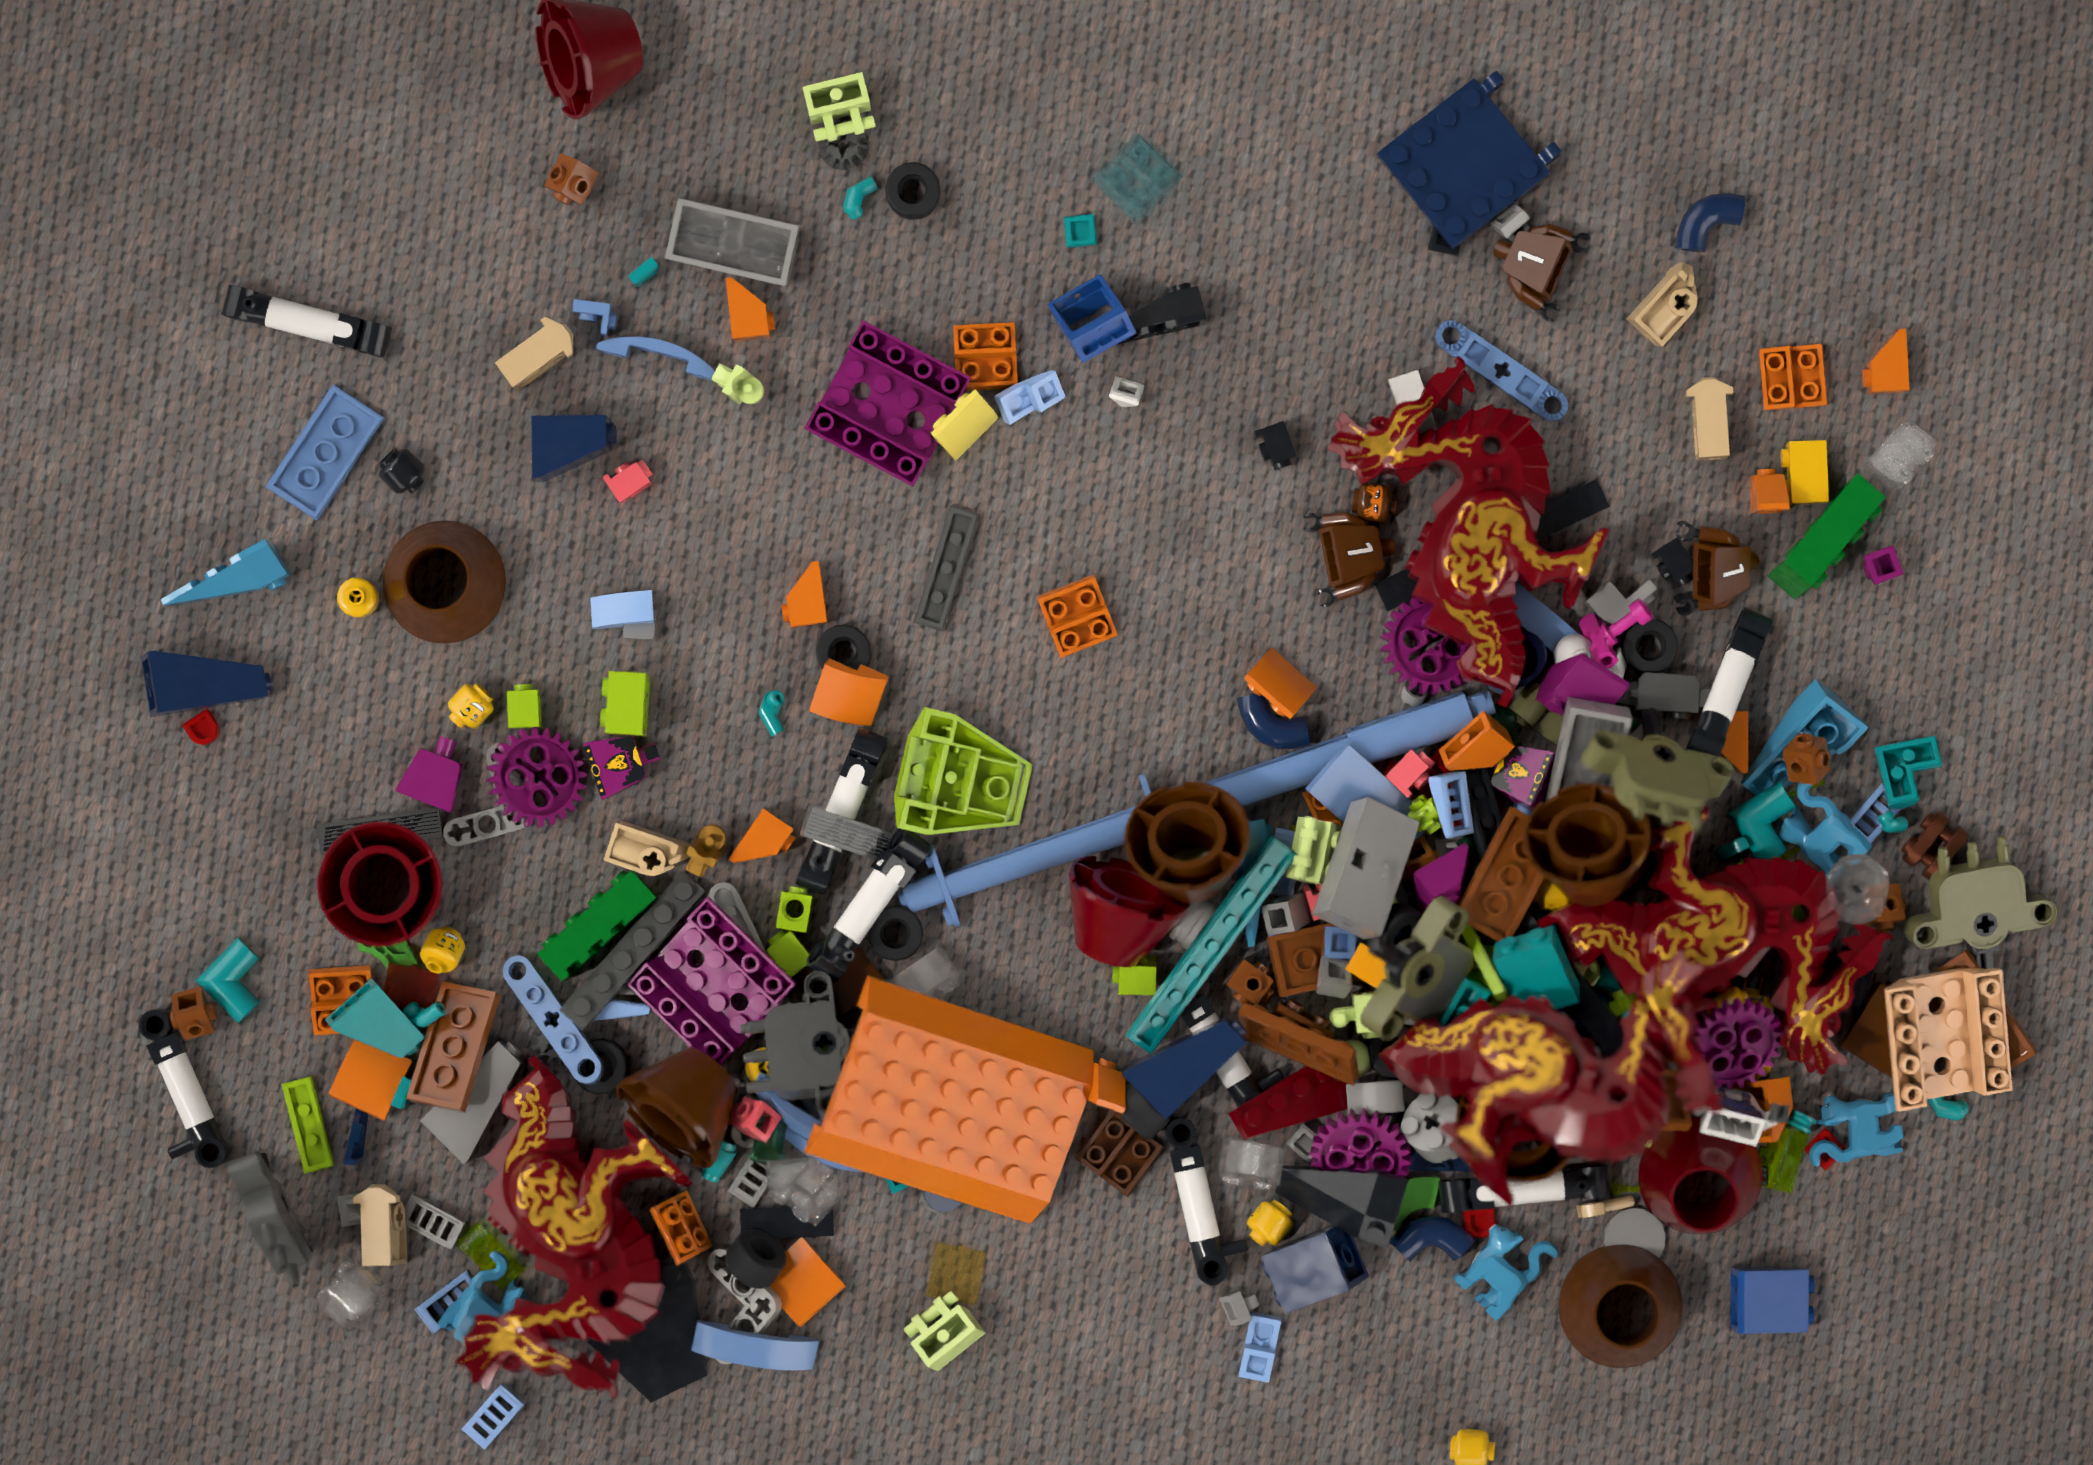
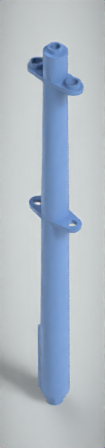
M1488 690L1466 697L1462 691L1419 706L1344 730V735L1204 783L1223 789L1232 795L1241 806H1245L1309 785L1346 742L1370 764H1374L1407 753L1410 750L1414 751L1453 738L1483 710L1490 716L1496 714L1495 707ZM1141 774L1138 776L1146 797L1151 791L1145 774ZM1135 807L943 873L934 845H930L925 861L928 869L934 867L936 873L909 881L902 891L897 892L902 907L909 908L912 912H917L946 902L947 908L942 910L948 927L952 925L955 928L961 926L953 899L1075 861L1081 857L1124 845L1126 824Z

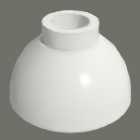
M1570 634L1563 637L1557 643L1554 650L1555 664L1580 653L1594 660L1589 649L1592 642L1581 634Z

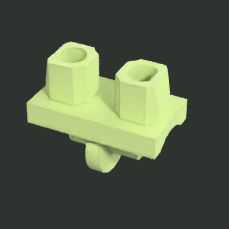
M720 363L711 380L723 388L722 392L740 405L742 401L746 404H756L763 398V384L745 368L737 364L732 370Z

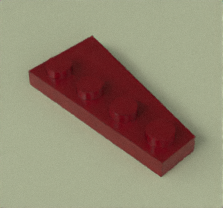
M1304 1066L1228 1114L1243 1140L1339 1111L1348 1110L1347 1083Z

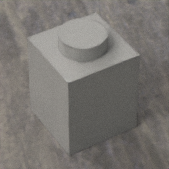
M1304 893L1279 896L1261 905L1268 935L1294 932L1311 923Z

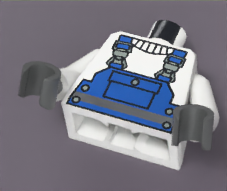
M1722 1085L1720 1088H1717L1716 1092L1720 1094L1721 1102L1719 1104H1724L1725 1110L1712 1113L1707 1107L1691 1111L1695 1116L1701 1115L1700 1133L1756 1146L1762 1131L1775 1126L1778 1122H1788L1790 1106L1771 1103L1770 1111L1765 1113L1759 1107L1752 1094L1732 1088L1728 1090L1726 1085Z

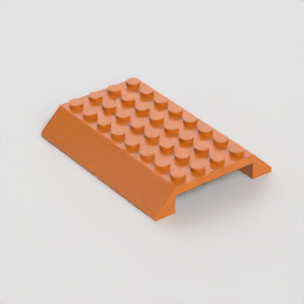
M868 976L857 1004L863 1009L862 1016L822 1125L814 1123L804 1152L1031 1224L1051 1200L1090 1094L1093 1081L1094 1050Z

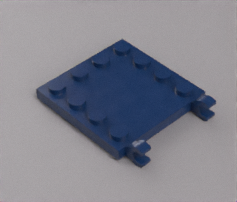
M1497 70L1480 85L1473 78L1377 152V157L1452 250L1550 175L1546 166L1561 156L1560 153L1562 151L1555 142H1552L1536 156L1489 98V95L1504 85V79Z

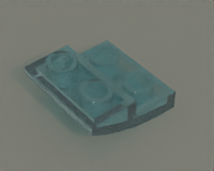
M1138 133L1094 176L1092 181L1136 223L1182 176Z

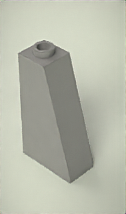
M498 1041L482 1058L465 1113L433 1107L420 1120L463 1164H466L472 1158L502 1103V1094L509 1090L523 1064V1061L519 1058L522 1054L521 1051L510 1041L506 1044Z

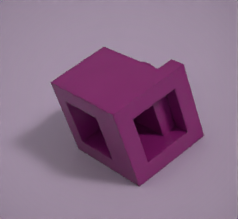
M1893 545L1863 556L1865 562L1862 565L1868 580H1872L1874 585L1904 574Z

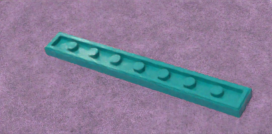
M1272 835L1127 1031L1125 1036L1150 1054L1154 1052L1292 864L1294 855H1298L1295 851Z

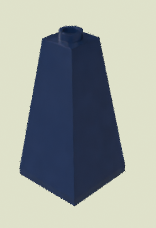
M148 651L141 656L150 718L265 699L268 697L267 691L272 690L269 672L264 673V668L260 665L160 651Z
M1224 1017L1155 1050L1152 1054L1149 1053L1130 1062L1122 1075L1166 1120L1246 1044L1248 1040L1245 1036L1247 1030L1236 1019L1230 1021L1227 1017Z

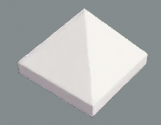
M1115 376L1109 397L1121 407L1138 406L1145 385ZM1119 388L1134 392L1135 394L1120 390Z

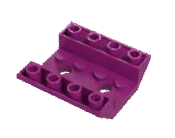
M862 320L848 346L849 350L823 399L816 405L804 429L914 487L939 444L931 434L934 430V423L942 415L946 414L948 416L956 408V401L966 392L972 378ZM858 383H865L871 389L869 397L865 400H858L853 396V388ZM912 412H920L925 417V423L919 429H912L907 424V417Z
M708 896L687 918L688 922L654 959L648 961L635 974L627 985L689 1047L705 1053L722 1065L753 1035L741 1033L740 1025L749 1021L765 1020L768 1012L774 1007L780 1006L797 983ZM692 950H699L703 953L704 963L702 966L692 963L690 958ZM736 993H743L748 998L746 1009H740L735 1005L734 996Z

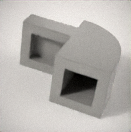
M1649 579L1625 599L1609 581L1584 603L1603 623L1611 626L1631 612L1629 605L1638 598L1642 599L1646 605L1650 604L1655 599L1652 593L1658 588Z
M1400 1080L1355 1083L1354 1086L1346 1084L1348 1115L1351 1108H1353L1356 1115L1361 1114L1363 1108H1366L1367 1114H1373L1376 1110L1378 1113L1406 1111L1410 1103L1418 1098V1092L1407 1087Z

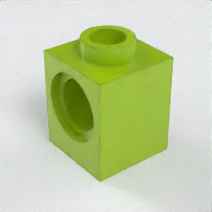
M533 684L514 685V691H507L508 728L542 727L540 690H533Z
M789 886V892H781L776 928L808 933L813 896L807 895L808 889ZM792 900H799L804 906V912L798 918H793L787 913V905Z
M781 930L768 940L771 946L766 951L791 978L807 966L806 962L810 953L792 930L787 934Z
M1146 955L1134 967L1113 966L1112 984H1118V995H1155L1156 955Z

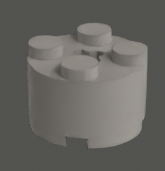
M1436 1093L1420 1094L1407 1107L1401 1122V1129L1407 1141L1421 1157L1433 1163H1443L1442 1161L1454 1160L1459 1157L1448 1146L1454 1140L1440 1129V1126L1444 1123H1456L1458 1104L1448 1095L1437 1098Z

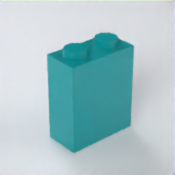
M1553 926L1544 929L1536 928L1527 934L1517 937H1506L1494 944L1493 961L1509 996L1514 994L1523 1002L1531 995L1537 999L1544 996L1555 1009L1579 1002L1580 984Z

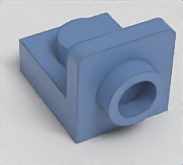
M574 299L572 311L575 314H579V320L597 322L598 317H602L600 333L602 336L609 337V331L616 329L617 312L612 311L613 306L611 304Z

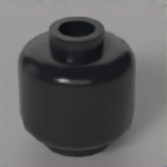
M394 448L378 464L381 467L379 477L396 494L404 493L407 490L413 493L424 482L421 478L425 469L424 465L408 449L398 451Z

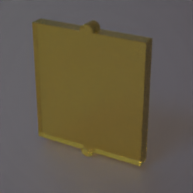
M936 1243L926 1296L937 1298L941 1295L943 1297L952 1290L959 1298L957 1302L976 1305L986 1252L967 1249L962 1244L957 1247Z

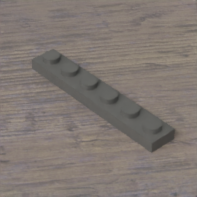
M682 871L559 1009L560 1012L584 1032L706 894L705 890Z

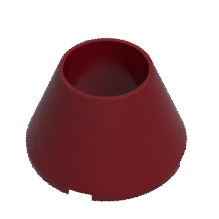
M577 0L540 1L536 14H541V26L535 27L539 59L548 87L554 98H561L566 106L562 108V111L572 119L583 118L641 72L643 51L637 27L630 14L623 8Z
M389 822L365 823L339 836L326 851L317 877L319 902L332 926L352 941L375 947L396 945L411 939L429 924L437 911L443 887L439 862L427 842L414 831ZM381 854H389L400 860L406 867L411 882L410 892L405 903L398 910L387 915L376 913L368 908L362 901L358 891V878L362 868L370 859Z
M1096 856L1076 859L1069 870L1075 944L1080 951L1096 961L1116 967H1134L1138 965L1187 913L1189 903L1175 900L1154 886L1134 869L1130 861L1111 857L1110 863L1096 861Z
M1690 1116L1692 1125L1689 1130H1661L1655 1144L1652 1143L1651 1147H1646L1643 1150L1639 1162V1188L1648 1209L1668 1227L1688 1234H1712L1732 1227L1750 1212L1761 1191L1763 1169L1755 1146L1700 1133V1118ZM1699 1170L1718 1172L1730 1181L1728 1188L1719 1198L1707 1203L1686 1201L1675 1192V1189L1686 1175Z

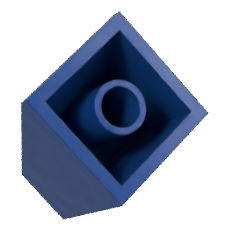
M1731 1267L1730 1329L1738 1334L1808 1332L1809 1325H1813L1814 1309L1813 1306H1809V1294L1814 1292V1276L1809 1275V1270L1806 1268Z

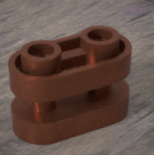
M1938 811L1936 814L1930 812L1920 824L1923 830L1919 834L1918 839L1916 840L1911 836L1901 849L1904 853L1902 860L1913 867L1920 861L1926 866L1921 875L1928 880L1938 870V852L1934 856L1927 852V849L1937 836L1944 841L1941 847L1948 849L1950 860L1969 836V833L1960 826L1953 832L1945 826L1950 818L1941 811Z

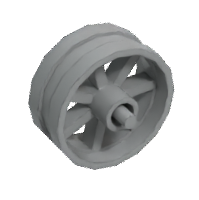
M1210 900L1192 903L1187 913L1176 924L1168 937L1173 941L1179 942L1181 947L1187 950L1220 905Z

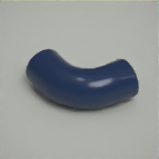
M1730 193L1711 194L1696 201L1682 217L1677 232L1675 249L1699 253L1706 252L1707 237L1709 231L1718 224L1741 225L1745 207V196Z
M1252 694L1237 698L1240 715L1246 729L1260 743L1275 749H1298L1310 746L1304 716L1291 719L1276 717L1272 713L1269 700L1263 695Z
M1433 1215L1411 1220L1398 1229L1390 1238V1243L1410 1262L1421 1250L1430 1246L1440 1248L1453 1261H1456L1475 1241V1238L1456 1222L1449 1218Z

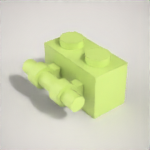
M862 72L802 87L811 125L824 122L825 127L813 130L816 142L828 139V142L838 140V136L854 132L855 135L863 134L866 129L876 127L873 115L864 118L860 116V113L871 111ZM851 116V121L835 125L833 123L835 119Z
M1298 816L1292 850L1298 855H1294L1293 862L1287 869L1286 877L1322 886L1342 826L1305 816L1304 818Z
M1375 991L1351 993L1352 1006L1337 1007L1331 1010L1329 1019L1333 1026L1342 1028L1349 1021H1354L1355 1031L1362 1033L1363 1038L1379 1037L1364 1027L1360 1020L1364 1008Z
M952 1290L943 1297L941 1295L933 1300L934 1304L922 1314L917 1313L911 1318L912 1322L904 1328V1331L910 1338L918 1332L921 1333L911 1342V1345L927 1367L936 1371L941 1370L986 1333L969 1309L958 1304L951 1310V1306L959 1300ZM939 1315L943 1316L931 1327L929 1326V1323H931Z

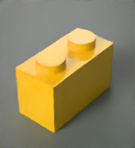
M1827 440L1789 441L1786 443V449H1781L1780 460L1781 467H1786L1787 480L1785 482L1790 505L1825 504L1829 502Z

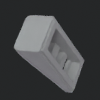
M759 1141L728 1192L754 1208L787 1155L767 1142ZM763 1152L775 1160V1164L772 1166L758 1157L759 1153ZM756 1162L770 1172L765 1176L751 1167L752 1164ZM749 1172L763 1181L761 1186L744 1177L746 1173ZM741 1182L756 1191L753 1197L738 1187Z
M411 1194L405 1207L406 1227L450 1250L454 1249L467 1223L466 1220ZM418 1204L422 1208L415 1222H412L409 1219ZM427 1210L433 1213L424 1228L420 1224ZM440 1216L443 1220L437 1232L434 1233L431 1231L437 1217ZM448 1222H451L454 1225L446 1239L442 1237V1234Z

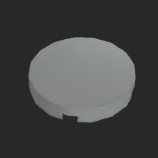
M1630 1207L1618 1211L1609 1219L1604 1229L1603 1242L1605 1247L1611 1245L1635 1246L1653 1253L1658 1258L1665 1247V1232L1662 1223L1654 1214L1643 1208Z

